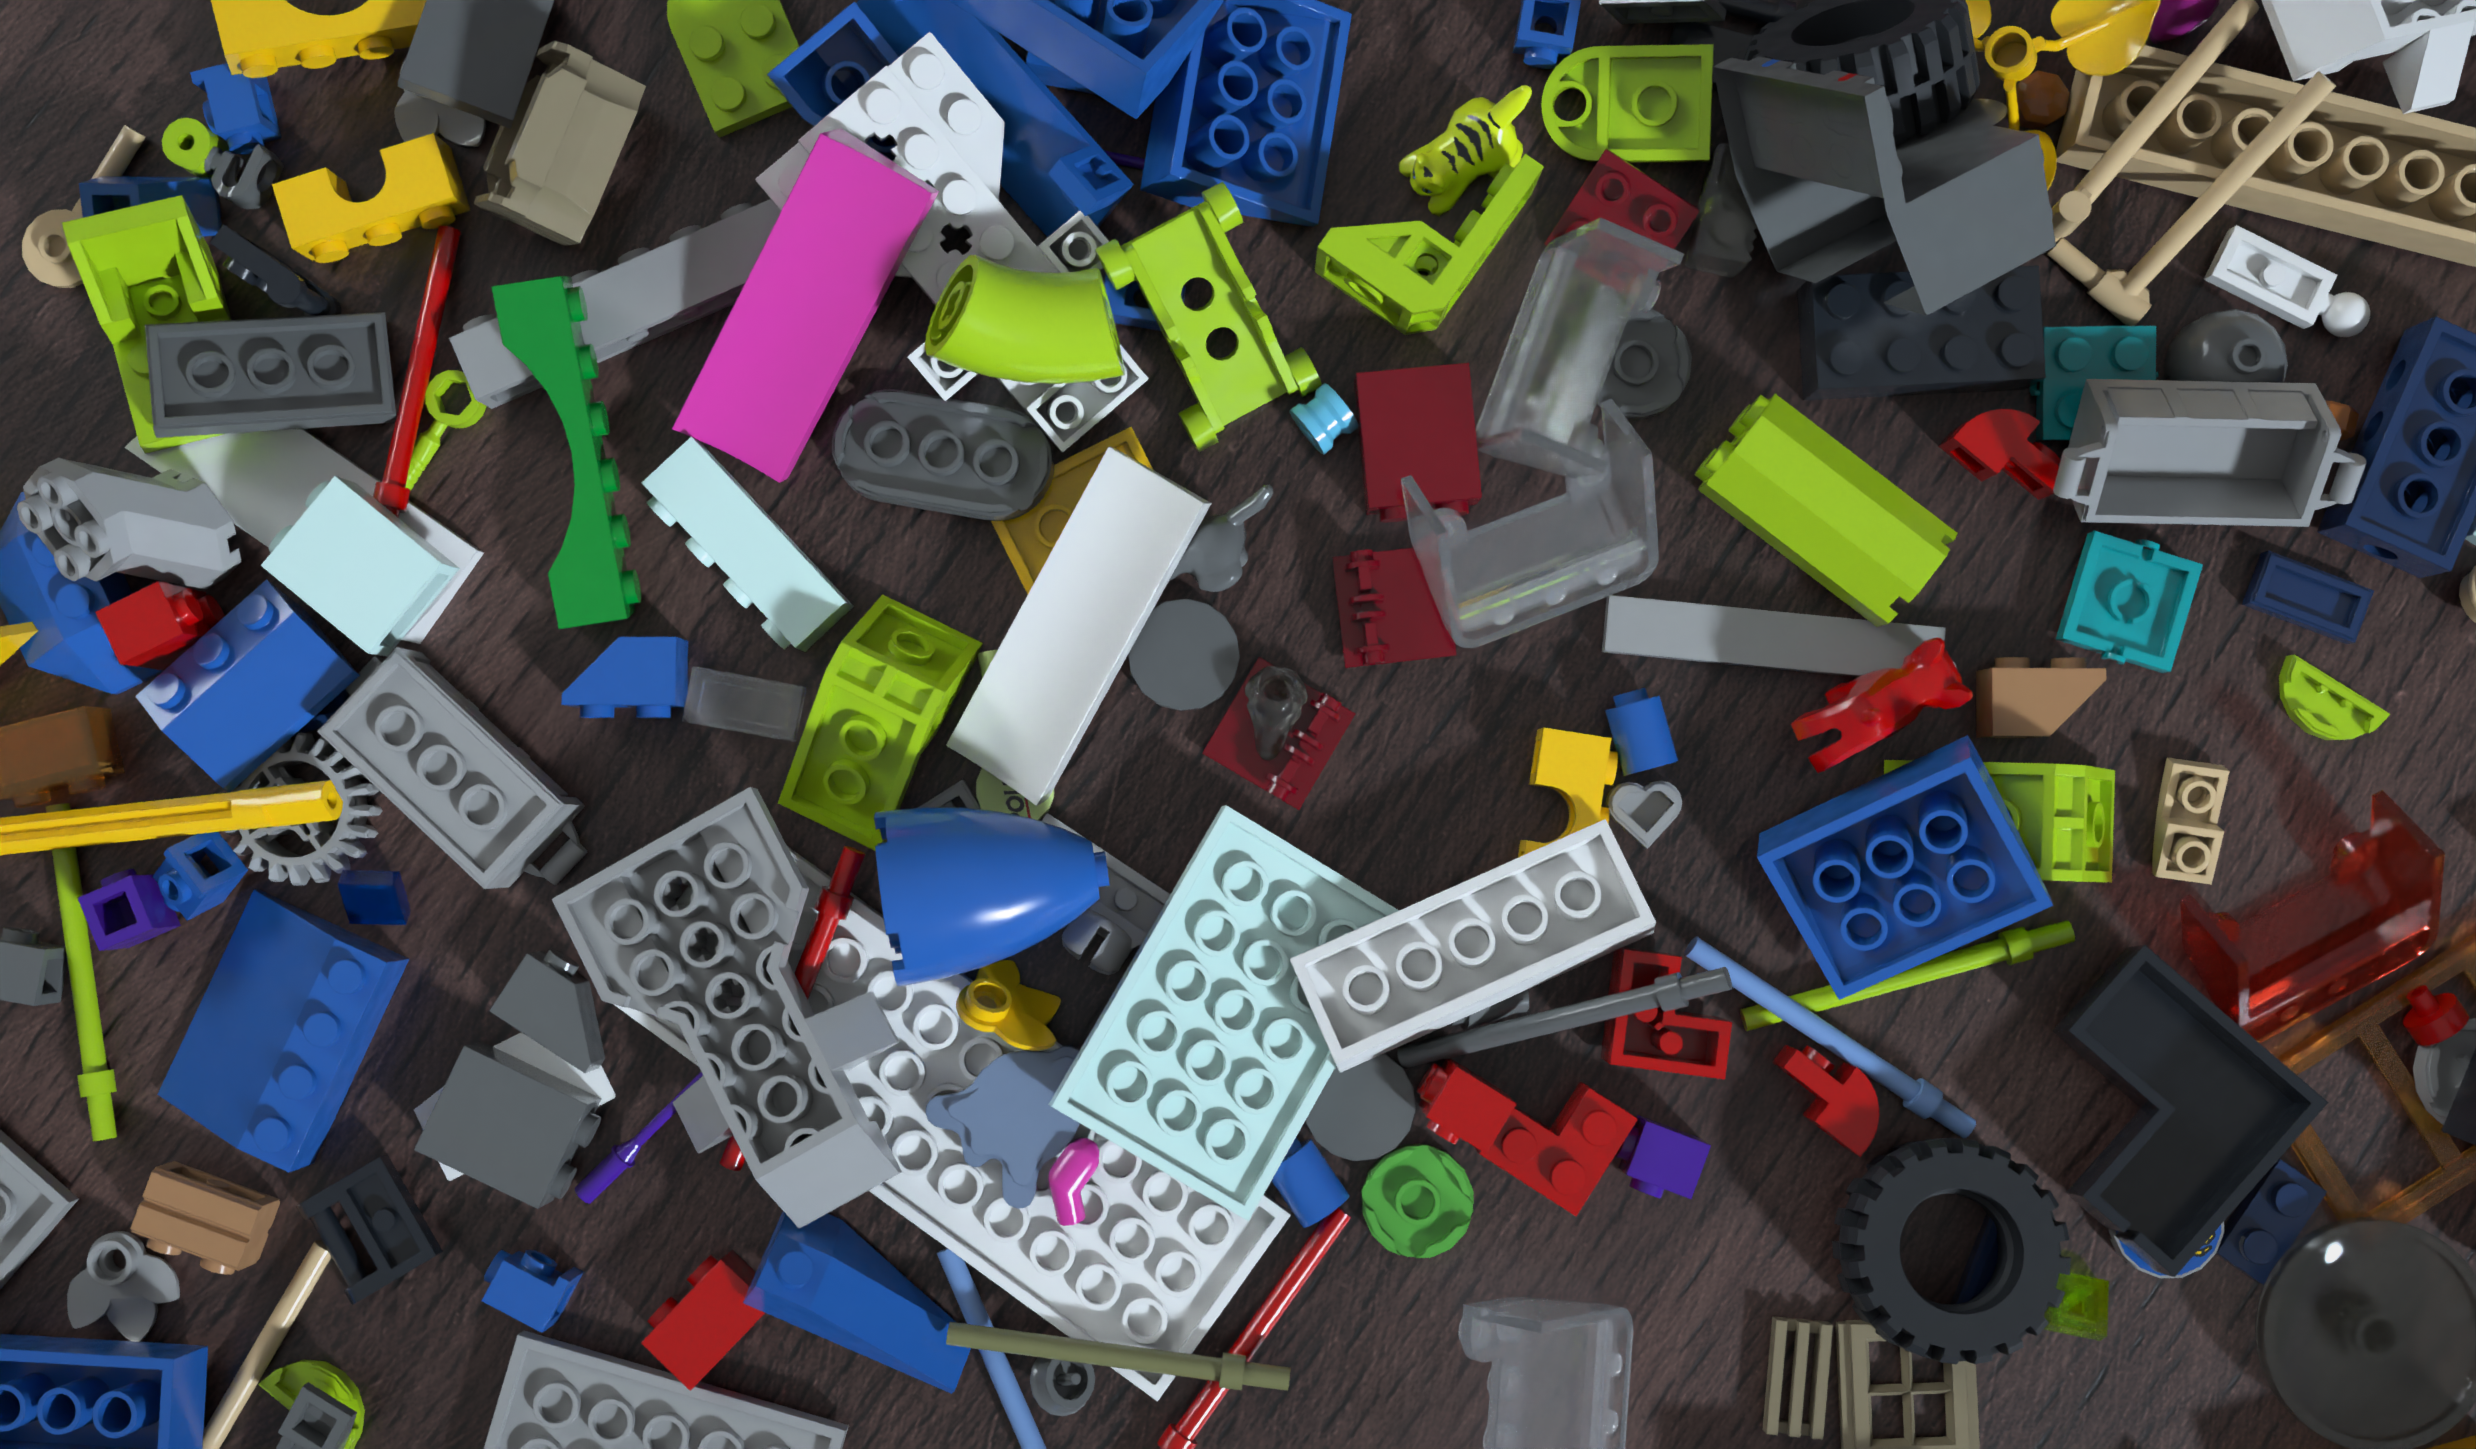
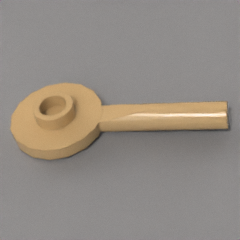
M124 125L91 179L102 176H122L144 141L145 136ZM80 198L72 211L67 209L50 210L37 216L27 227L22 240V257L28 270L39 281L57 288H74L83 284L68 247L62 222L83 218Z

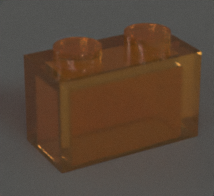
M82 706L0 727V800H12L15 808H26L48 803L51 801L50 792L69 788L70 795L97 791L106 787L104 778L125 773L110 708Z

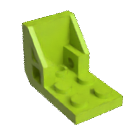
M1524 154L1515 169L1506 163L1487 189L1488 195L1481 205L1486 210L1482 215L1474 209L1470 212L1455 234L1454 243L1422 221L1331 228L1317 247L1314 272L1404 335L1436 330L1532 195L1544 166L1527 154ZM1418 271H1426L1429 275H1421Z
M180 195L62 222L68 247L98 321L113 344L139 445L144 453L147 454L223 435L211 434L156 438L153 430L145 325L231 320L220 277L209 246L183 196Z
M882 594L841 641L825 670L778 804L876 851L875 846H878V843L887 842V839L882 840L880 829L875 828V812L900 809L920 755L937 734L971 671L983 643Z
M1884 760V774L1912 762V760ZM1983 762L2042 880L2112 882L2115 770L2072 764Z

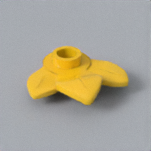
M1000 960L979 968L976 980L964 987L957 998L956 1010L960 1018L976 1030L995 1032L1005 1042L1020 1049L1039 1051L1054 1046L1056 1038L1046 1025L1055 1016L1061 999L1055 995L1019 984L1020 975L1013 960Z

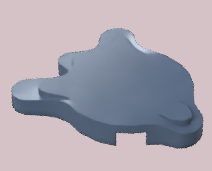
M1062 1046L1053 1051L1023 1050L1008 1052L998 1056L986 1066L968 1088L957 1093L937 1095L930 1099L926 1105V1116L931 1124L958 1133L961 1139L963 1156L968 1165L980 1167L990 1159H997L1001 1162L1003 1166V1198L1009 1206L1019 1209L1031 1204L1035 1197L1037 1179L1041 1168L1048 1160L1061 1153L1076 1134L1080 1123L1048 1104L1080 1050L1078 1048Z

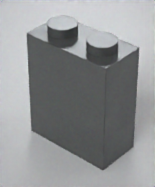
M482 1041L475 1042L463 1047L414 1150L539 1209L552 1202L555 1197L562 1199L568 1191L577 1171L570 1164L579 1145L584 1148L589 1145L601 1122V1117L595 1114L601 1098Z

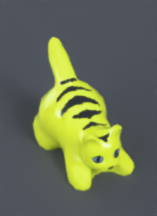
M1522 85L1508 93L1497 104L1483 97L1471 99L1455 110L1443 134L1429 144L1406 155L1399 162V171L1404 176L1410 177V184L1413 190L1421 196H1431L1428 203V209L1431 214L1440 216L1451 210L1466 188L1478 176L1488 174L1495 178L1506 163L1515 168L1520 162L1523 144L1517 139L1515 127L1511 122L1525 108L1532 94L1531 87Z

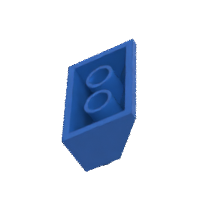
M266 579L135 697L163 733L227 792H231L360 675L310 615Z

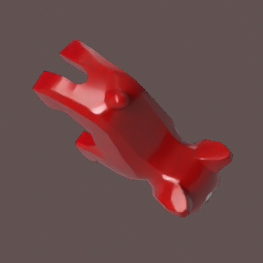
M1936 637L1923 641L1911 654L1904 657L1903 665L1900 668L1880 669L1833 687L1825 693L1829 705L1803 714L1795 719L1791 726L1798 741L1818 735L1832 728L1842 732L1841 739L1808 757L1817 773L1828 770L1874 743L1898 733L1911 724L1924 707H1940L1943 709L1960 707L1970 701L1973 694L1968 687L1962 684V677L1947 650H1945V642L1941 638Z

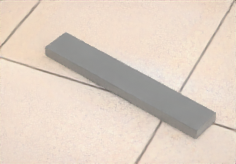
M1609 595L1606 599L1602 652L1860 677L1884 668H1900L1903 665L1904 657L1911 654L1923 641L1936 637L1944 641L1945 628L1892 622L1877 627L1869 620Z

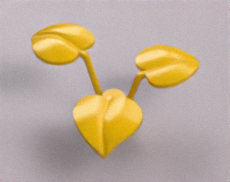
M1966 0L1975 51H1985V58L1991 71L1998 79L2004 81L2003 87L2005 89L2008 109V129L2019 131L2020 122L2016 83L2032 73L2037 63V53L2039 51L2056 52L2067 48L2069 62L2077 71L2092 76H2107L2117 73L2129 66L2145 46L2161 0H2059L2051 13L2053 28L2062 37L2058 40H2045L2041 36L2031 39L2024 29L2016 26L2002 27L1991 36L1978 40L1977 38L1986 32L1991 23V5L1989 0ZM2040 130L2024 131L2039 134L2040 145L2044 154L2043 165L2048 191L2057 169L2056 149L2051 138L2045 132Z

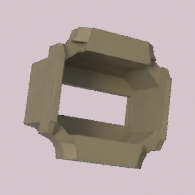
M554 40L539 48L535 56L548 66L542 76L536 75L526 83L511 129L500 126L483 166L484 172L487 175L488 192L490 193L476 196L474 204L505 221L509 220L566 246L581 242L588 225L594 217L638 112L646 86L593 60V56L569 44Z

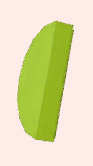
M2286 656L2279 674L2280 699L2289 718L2305 733L2324 740H2350L2365 733L2375 731L2390 715L2387 711L2298 656Z
M303 1359L276 1369L258 1384L289 1411L301 1388L308 1382L356 1411V1418L344 1449H354L363 1432L365 1409L358 1387L344 1371L326 1361Z

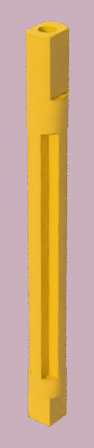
M328 780L246 789L237 792L0 818V856L229 830H249L337 820L341 815L343 801L332 781Z

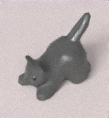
M1264 485L1251 497L1231 508L1225 514H1216L1204 518L1169 580L1175 579L1180 574L1188 573L1195 578L1200 589L1210 592L1224 591L1235 585L1243 574L1242 567L1246 564L1249 556L1244 547L1247 536L1244 521L1265 508L1273 495V488L1270 485Z

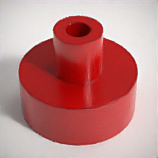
M2426 985L2414 988L2406 995L2413 1008L2405 1015L2403 1025L2418 1045L2429 1046L2447 1040L2458 1033L2469 1020V1014L2458 998L2452 993L2434 996Z

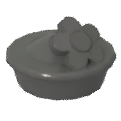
M1037 1357L1032 1366L1030 1376L1032 1395L1039 1407L1049 1414L1062 1417L1074 1414L1086 1404L1094 1390L1095 1374L1092 1364Z

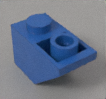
M102 176L79 183L83 218L182 195L203 236H215L222 227L219 194L212 185V177Z
M618 637L562 693L561 705L580 708V718H614L615 708H636V718H671V708H688V641L678 637Z

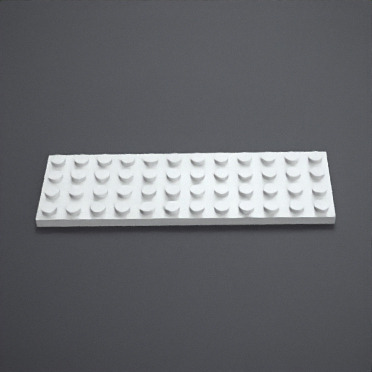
M788 847L809 888L788 957V962L793 972H795L818 911L814 909L822 886H829L831 877ZM689 885L676 904L687 906L690 904V896L693 894L692 886ZM850 893L854 897V901L847 919L840 920L808 1001L814 1013L817 1014L870 991L874 992L899 1043L850 1070H844L869 1121L877 1122L902 1171L900 1174L869 1191L1068 1337L1192 1354L1289 1219L1291 1212L1264 1193L1250 1220L1247 1221L1082 1124H1079L1075 1136L1068 1145L1078 1138H1089L1097 1144L1100 1150L1097 1169L1081 1190L1086 1215L1085 1219L1078 1224L1070 1226L1060 1225L1057 1221L1048 1176L1051 1167L1061 1153L1048 1160L1041 1168L1037 1179L1035 1197L1031 1204L1019 1209L1009 1206L1003 1198V1166L1001 1162L997 1159H990L980 1167L968 1165L963 1156L961 1139L958 1133L931 1124L926 1116V1105L930 1099L937 1095L957 1093L973 1084L979 1073L998 1056L1011 1051H1023L1024 1049L1008 1044L995 1032L976 1030L960 1018L956 1010L957 998L961 990L973 982L963 973L943 979L897 986L892 961L903 958L902 953L896 954L894 948L890 947L883 915L853 893ZM707 932L705 934L707 944L701 948L702 955L715 956V947L719 944L717 936L709 935ZM732 983L730 986L733 994L726 999L727 1005L741 1007V998L745 995L743 986H734V983ZM615 1005L698 1066L678 1024L638 1010ZM1055 1042L1051 1048L1039 1051H1053L1062 1047V1045ZM1111 1367L1157 1402L1175 1378L1174 1375Z

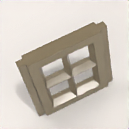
M1862 1320L1835 1322L1841 1449H1980L1976 1364L1967 1361H1959L1958 1364L1943 1363L1944 1382L1913 1383L1912 1353L1900 1347L1902 1384L1871 1385L1869 1342L1886 1340L1876 1334V1329L1868 1322ZM1945 1393L1946 1436L1915 1437L1914 1395ZM1902 1395L1904 1438L1873 1439L1871 1396Z

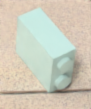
M334 476L331 481H324L311 492L305 503L308 509L294 526L289 525L273 538L269 545L271 554L261 566L366 653L388 657L460 568L358 484Z

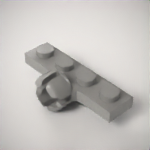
M1048 813L1042 820V822L1064 828L1083 837ZM1092 843L1094 853L1104 851ZM1105 851L1110 886L1098 887L1100 899L1068 924L1062 934V943L1066 950L1079 960L1096 934H1098L1105 940L1090 961L1091 963L1088 967L1099 973L1111 975L1119 971L1133 950L1140 948L1170 894Z

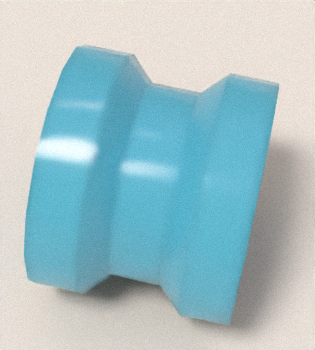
M1326 383L1316 389L1313 400L1307 404L1298 403L1289 411L1302 433L1323 455L1332 449L1335 438L1342 433L1351 434L1359 427L1356 418L1348 406Z

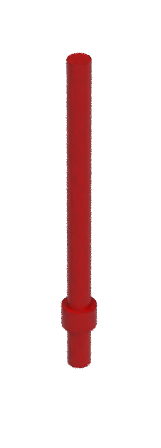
M449 226L438 227L382 482H376L373 498L398 518L399 513H406L411 490L405 486L461 236V231Z
M844 846L829 886H822L814 906L818 914L794 972L807 999L810 997L840 920L847 919L854 901V897L850 893L866 854L852 847ZM732 1135L729 1137L720 1160V1165L733 1171H741L745 1158Z
M1338 1207L1321 1220L1228 1353L1246 1355V1361L1249 1362L1351 1219L1347 1212ZM1208 1380L1176 1425L1170 1423L1157 1441L1159 1449H1195L1198 1444L1195 1437L1229 1389L1219 1388L1218 1381Z

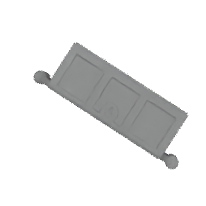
M2086 379L2069 445L2063 451L2053 492L2058 497L2071 498L2080 522L2309 527L2315 510L2337 503H2352L2367 462L2359 454L2347 453L2337 448L2341 437V429L2316 383ZM2333 462H2340L2330 493L2322 494Z
M396 647L385 660L375 655L358 673L360 676L345 689L351 696L317 732L484 889L510 887L523 872L543 877L553 885H557L587 853V850L580 844L578 834L572 823V820L581 812L585 805L576 797H566L568 794L537 766L524 750L517 747L488 720L475 704L466 699L430 665L431 661L422 652ZM563 831L570 839L540 869L533 862Z

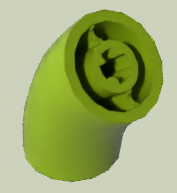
M969 255L958 266L946 284L931 316L926 333L925 351L927 356L956 368L992 378L1025 383L1063 384L1091 382L1125 375L1122 352L1110 302L1098 268L1064 273L1032 272L997 264L978 255Z

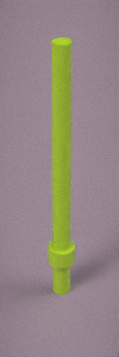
M70 803L46 806V813L71 810ZM76 847L53 849L52 856L83 1074L77 1075L80 1098L87 1097L92 1140L94 1142L117 1137L111 1092H116L117 1088L114 1069L108 1070L87 920L78 901V898L83 896L77 849Z
M2068 920L2026 931L2024 927L2000 932L1996 940L1940 955L1840 1000L1831 985L1788 997L1811 1012L1816 1013L2006 961L2008 965L2033 959V953L2075 942V934ZM1759 1004L1740 1009L1741 1019L1746 1031L1783 1022L1782 1019Z

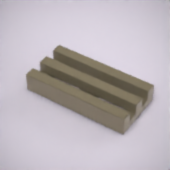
M1772 1316L1762 1428L1766 1434L1778 1435V1433H1784L1790 1437L1805 1435L1810 1436L1812 1439L1823 1440L1833 1325L1830 1322ZM1788 1330L1796 1332L1788 1420L1779 1419ZM1809 1333H1815L1808 1422L1802 1421Z

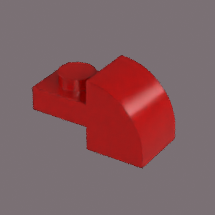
M1996 409L1984 412L1955 428L1938 446L1981 482L1997 475L2002 470L2038 500L2054 494L2053 488L2061 460L2047 446L2039 442L2030 443L2027 440L2040 423L2039 420L2027 413L2012 409Z
M1785 1045L1772 1063L1816 1097L1803 1116L1846 1150L1861 1157L1871 1144L1879 1123L1878 1098L1869 1079L1858 1067L1845 1062L1831 1076L1829 1073L1835 1066L1816 1050L1807 1045L1800 1052L1798 1049Z

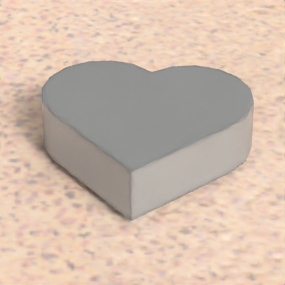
M1654 781L1647 783L1645 786L1633 782L1617 784L1610 790L1606 798V807L1609 808L1610 812L1609 816L1644 849H1648L1672 823L1681 811L1682 806L1680 792L1674 785L1665 781Z

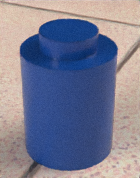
M1646 688L1613 696L1616 708L1605 710L1616 752H1618L1623 776L1678 761L1660 695L1649 698Z
M1297 1137L1295 1138L1271 1181L1303 1228L1309 1227L1325 1218L1341 1206L1350 1196L1311 1138L1301 1143Z

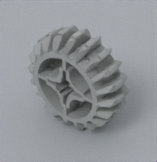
M298 733L294 742L289 739L231 792L304 783L302 778H294L289 768L298 764L309 763L322 770L330 778L343 801V808L337 827H334L332 821L249 830L224 831L227 835L242 836L233 852L239 856L253 853L248 868L254 872H262L268 868V879L273 882H283L289 876L290 882L294 886L307 885L310 877L316 883L328 882L331 878V869L338 874L347 873L351 869L348 856L363 858L368 854L359 838H375L379 834L377 829L366 824L367 816H379L383 812L380 806L368 805L367 797L375 795L379 789L372 783L362 784L361 780L365 776L351 765L322 736L315 742L313 735L310 733ZM296 832L303 841H310L316 851L305 856L297 855L282 847L275 838L280 835H291Z

